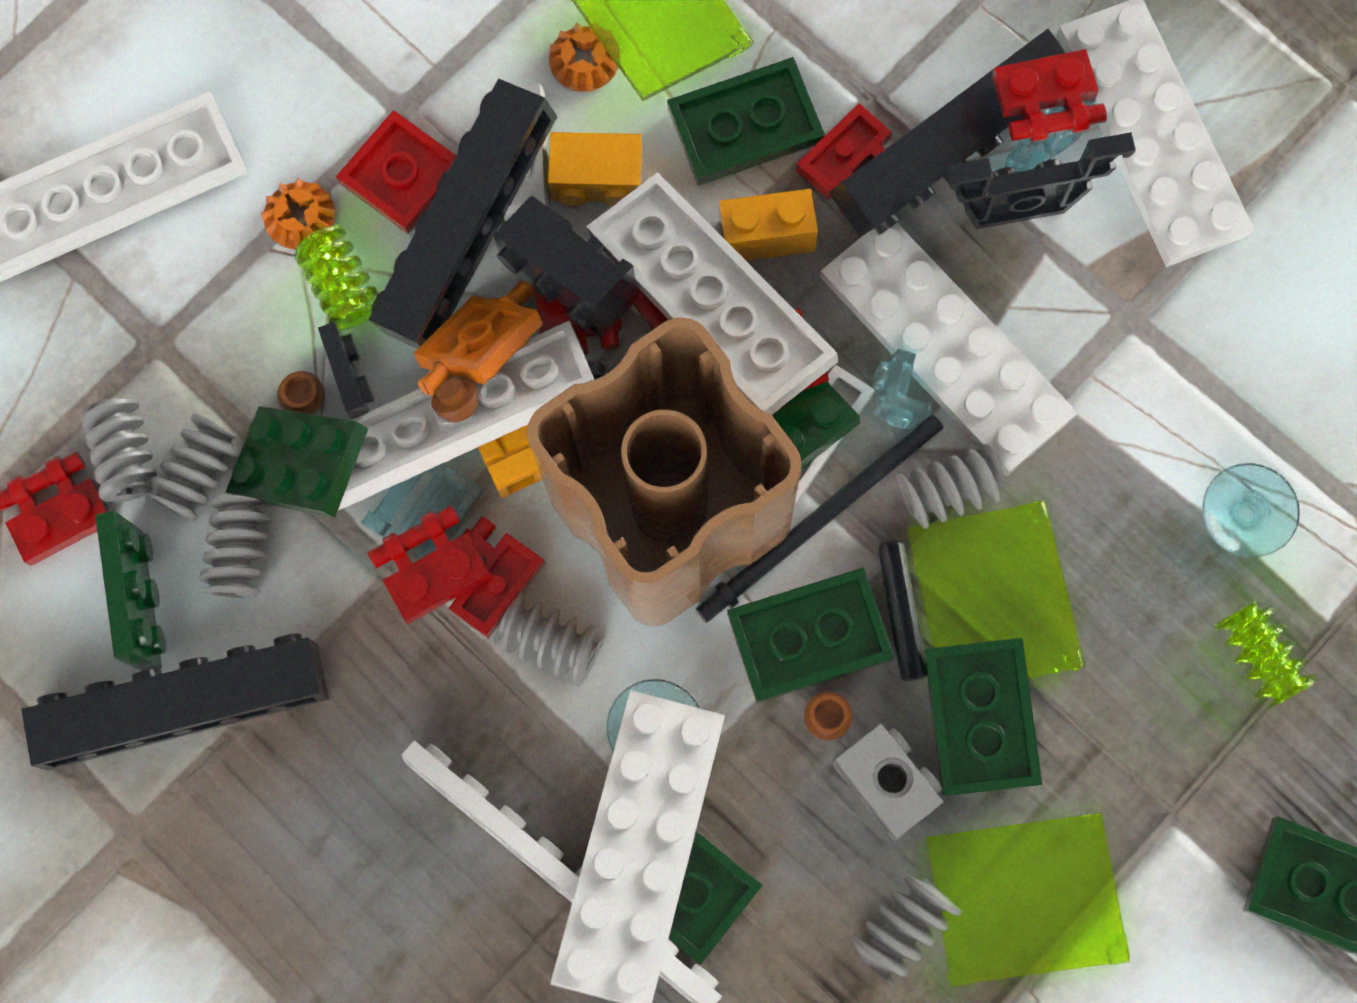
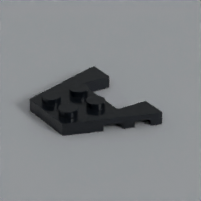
M1132 132L1089 140L1080 160L1062 164L1060 159H1050L1037 164L1034 169L1017 172L1013 167H1006L992 172L990 160L986 158L948 165L945 169L951 190L955 189L956 198L959 203H963L965 212L975 229H982L1066 213L1093 189L1092 179L1111 174L1116 169L1114 159L1120 155L1123 158H1129L1135 153L1136 147Z

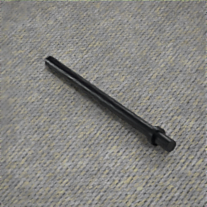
M931 414L792 528L780 544L752 564L747 565L727 583L720 581L715 585L714 589L716 592L695 608L698 615L705 623H708L727 606L734 608L739 604L738 597L943 430L944 427L940 420Z

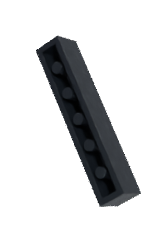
M1048 28L996 67L1064 54L1066 52ZM994 69L828 192L860 237L873 229L876 230L878 235L887 231L902 219L897 213L898 210L908 203L913 209L924 203L936 193L931 185L942 177L949 183L945 169L946 166L967 162L966 159L976 151L982 158L1004 142L999 134L1009 127V122L1023 120L1022 114L1003 117L992 78Z
M499 78L492 91L488 92L482 99L480 113L471 130L467 131L461 138L455 160L450 169L440 177L434 199L428 210L419 216L413 238L407 249L402 251L397 257L392 277L385 290L376 296L372 305V314L368 320L386 335L416 349L452 316L491 243L493 235L499 228L526 174L558 117L545 97Z
M288 634L275 638L273 640L274 646L258 650L255 649L254 645L240 646L226 651V658L210 662L207 657L192 658L180 662V669L162 673L161 669H149L132 674V681L115 685L114 681H100L86 685L84 687L85 693L67 697V693L61 692L37 698L38 705L21 709L30 764L33 767L51 770L329 700L318 644L308 637L302 638V634Z

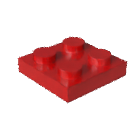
M393 110L336 175V178L340 185L403 232L409 234L416 226L419 216L428 210L437 193L440 177L450 169L456 155Z

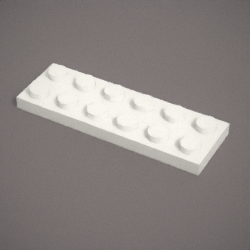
M1129 0L1060 25L1057 36L1066 53L1087 49L1099 89L1096 99L1089 100L1088 102L1090 106L1101 103L1105 105L1107 121L1099 123L1104 136L1132 132L1136 147L1135 153L1129 158H1123L1120 155L1115 160L1165 266L1174 265L1250 236L1254 231V227L1144 0Z
M205 92L1 181L0 282L247 174L245 165L211 92Z
M658 172L586 226L589 236L603 245V251L616 265L622 259H625L634 266L636 286L668 320L681 317L689 318L699 322L706 328L731 361L732 375L737 387L744 397L760 410L771 415L838 363L837 352Z
M898 223L881 235H878L875 229L866 233L821 270L820 278L980 449L986 443L993 447L1001 463L1003 474L1006 477L1078 414L1068 401Z
M570 321L530 338L527 344L518 349L499 369V372L485 384L473 382L478 390L477 399L479 404L474 414L464 421L453 423L438 416L431 405L433 396L425 394L421 389L352 419L351 421H357L367 427L368 432L338 511L528 425L537 409L570 386L594 381Z
M630 690L551 979V985L616 1003H652L725 715Z

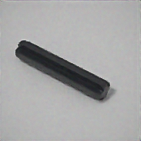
M899 540L887 541L880 544L878 552L900 677L903 681H917L925 678L927 673L905 545L903 541Z

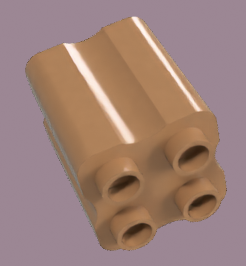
M681 317L665 321L630 345L622 361L609 373L591 382L573 384L537 409L528 423V442L552 506L574 537L585 541L597 551L602 558L610 587L631 616L641 624L661 626L672 621L700 601L708 585L717 576L731 568L752 564L780 544L790 531L801 473L800 454L773 416L755 407L744 397L733 378L731 361L706 328L693 319Z

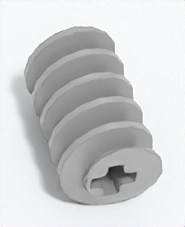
M110 398L92 403L82 410V415L84 416L81 418V425L88 432L85 441L86 445L92 449L90 452V462L97 467L94 470V478L99 484H102L99 487L98 494L103 501L122 502L145 496L143 493H150L152 490L150 486H146L145 482L149 481L152 476H157L156 469L141 467L142 464L152 460L153 454L149 450H137V447L146 444L149 440L148 435L145 433L132 432L144 424L143 417L128 416L129 413L139 408L140 403L137 399Z
M194 413L191 420L199 431L182 430L180 435L188 444V447L173 445L170 451L178 460V463L163 460L160 468L168 478L152 476L149 483L156 490L157 495L143 494L176 515L196 521L198 515L191 508V502L204 505L208 503L209 500L200 490L201 487L217 489L219 484L210 473L212 470L227 473L229 468L223 462L221 456L237 457L239 452L231 443L233 439H237L216 423Z
M989 443L982 445L980 454L974 449L966 450L963 454V462L956 455L947 457L945 468L939 462L930 463L928 466V476L921 468L912 469L910 482L904 475H897L898 486L905 506L912 518H916L924 529L929 528V513L934 512L942 523L946 522L947 506L951 505L959 516L965 515L964 500L969 499L977 510L982 509V494L987 493L995 504L999 503L1000 488L1003 487L1005 482L998 455Z
M215 495L212 498L211 504L221 512L211 514L208 522L218 530L207 533L205 541L216 549L205 551L202 558L205 563L213 568L202 570L199 577L203 582L211 586L199 590L207 594L231 598L260 595V590L248 585L247 582L248 579L262 577L263 571L251 566L250 562L251 560L262 559L266 556L265 552L254 548L253 543L268 539L269 535L256 529V524L271 521V516L259 510V505L264 504L261 500L240 495Z
M521 592L506 610L496 632L494 643L496 644L503 637L502 650L508 654L512 653L520 645L519 656L525 662L531 660L537 654V666L542 670L548 668L555 661L554 674L559 678L564 677L573 668L572 683L580 686L589 674L603 642L602 639L598 643L594 641L595 626L590 624L580 635L576 633L578 618L573 616L564 626L559 625L560 610L557 608L547 618H543V602L538 600L528 611L524 609L526 594Z
M908 875L904 880L911 894L907 896L898 891H894L891 894L898 909L894 911L884 906L878 908L885 922L884 925L880 926L867 921L865 926L871 939L867 941L857 936L851 939L859 956L894 988L896 985L889 972L891 971L904 977L909 972L902 957L905 956L914 961H919L922 958L916 941L933 946L936 940L929 927L933 926L943 931L949 928L943 911L957 916L962 913L944 893L926 878L921 881Z

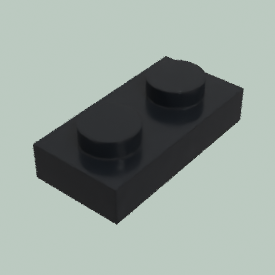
M336 322L318 327L346 413L352 420L370 412L368 403L375 401L366 375L358 377L353 362L360 360V355L352 334L343 335Z

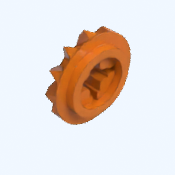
M576 23L572 29L566 32L560 30L554 44H550L549 65L551 72L556 80L568 89L580 92L597 90L609 83L618 70L620 62L619 47H617L611 32L606 33L602 31L595 23L591 27L581 26ZM574 47L580 48L584 52L592 49L591 54L594 65L583 59L575 62L577 58Z
M297 178L294 183L287 185L279 183L278 190L271 196H266V206L261 215L265 230L273 241L288 249L301 250L319 244L328 236L335 221V207L329 193L316 182H304ZM294 202L300 208L309 206L304 211L307 226L304 227L301 221L298 222L294 217L286 219L292 214L289 203Z

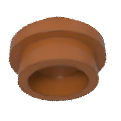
M298 371L289 374L282 380L278 388L277 397L283 410L314 414L324 402L325 390L321 381L314 374Z
M467 378L446 380L437 388L431 400L432 408L438 416L445 418L449 422L464 421L473 415L478 408V390L475 384Z
M835 692L816 694L808 701L804 710L806 728L814 737L820 740L832 741L842 737L849 730L852 723L853 715L850 704L843 696Z

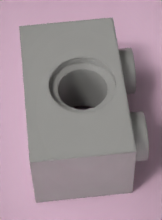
M879 724L837 757L832 765L892 842H894L944 803L938 795L943 789L926 767L918 770L908 758L907 754L911 752V748L902 735L895 728L887 731L882 724ZM893 767L902 774L904 784L900 792L888 793L880 787L878 783L880 769Z

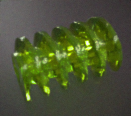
M334 225L315 231L303 239L296 247L295 260L299 267L304 269L303 275L307 282L312 284V293L317 299H320V308L325 314H328V323L336 322L342 331L357 327L368 321L372 314L373 304L370 305V303L376 298L378 291L375 286L364 287L369 282L370 276L367 271L356 272L361 267L362 261L359 256H349L353 252L354 246L351 241H341L345 237L346 231L343 226Z
M1258 600L1217 622L1213 627L1216 631H1233L1224 642L1226 648L1242 646L1243 650L1234 659L1236 665L1252 663L1253 667L1244 679L1246 682L1263 681L1264 684L1254 695L1256 699L1273 698L1274 702L1268 707L1269 709L1311 687L1318 678L1316 674H1298L1307 663V659L1305 656L1288 657L1289 653L1296 647V641L1294 639L1278 641L1277 638L1286 629V625L1284 622L1268 624L1267 621L1275 613L1276 608L1274 605L1258 607L1257 603L1260 601Z

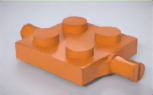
M520 280L506 296L500 298L486 299L471 296L413 353L420 368L430 370L418 381L420 389L425 394L433 396L437 388L444 381L453 377L467 378L481 384H485L489 379L493 378L518 349L525 346L529 338L543 325L537 310L522 307L534 295L532 286L528 282Z

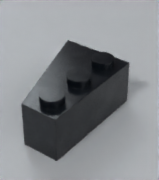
M531 195L493 235L499 251L497 258L514 274L522 271L533 280L531 283L532 288L544 300L552 303L556 299L568 309L565 314L576 327L583 332L591 329L598 336L602 337L638 298L634 266L625 259H622L616 265L600 253L604 247L599 241L591 237L586 242L572 230L573 225L570 221Z

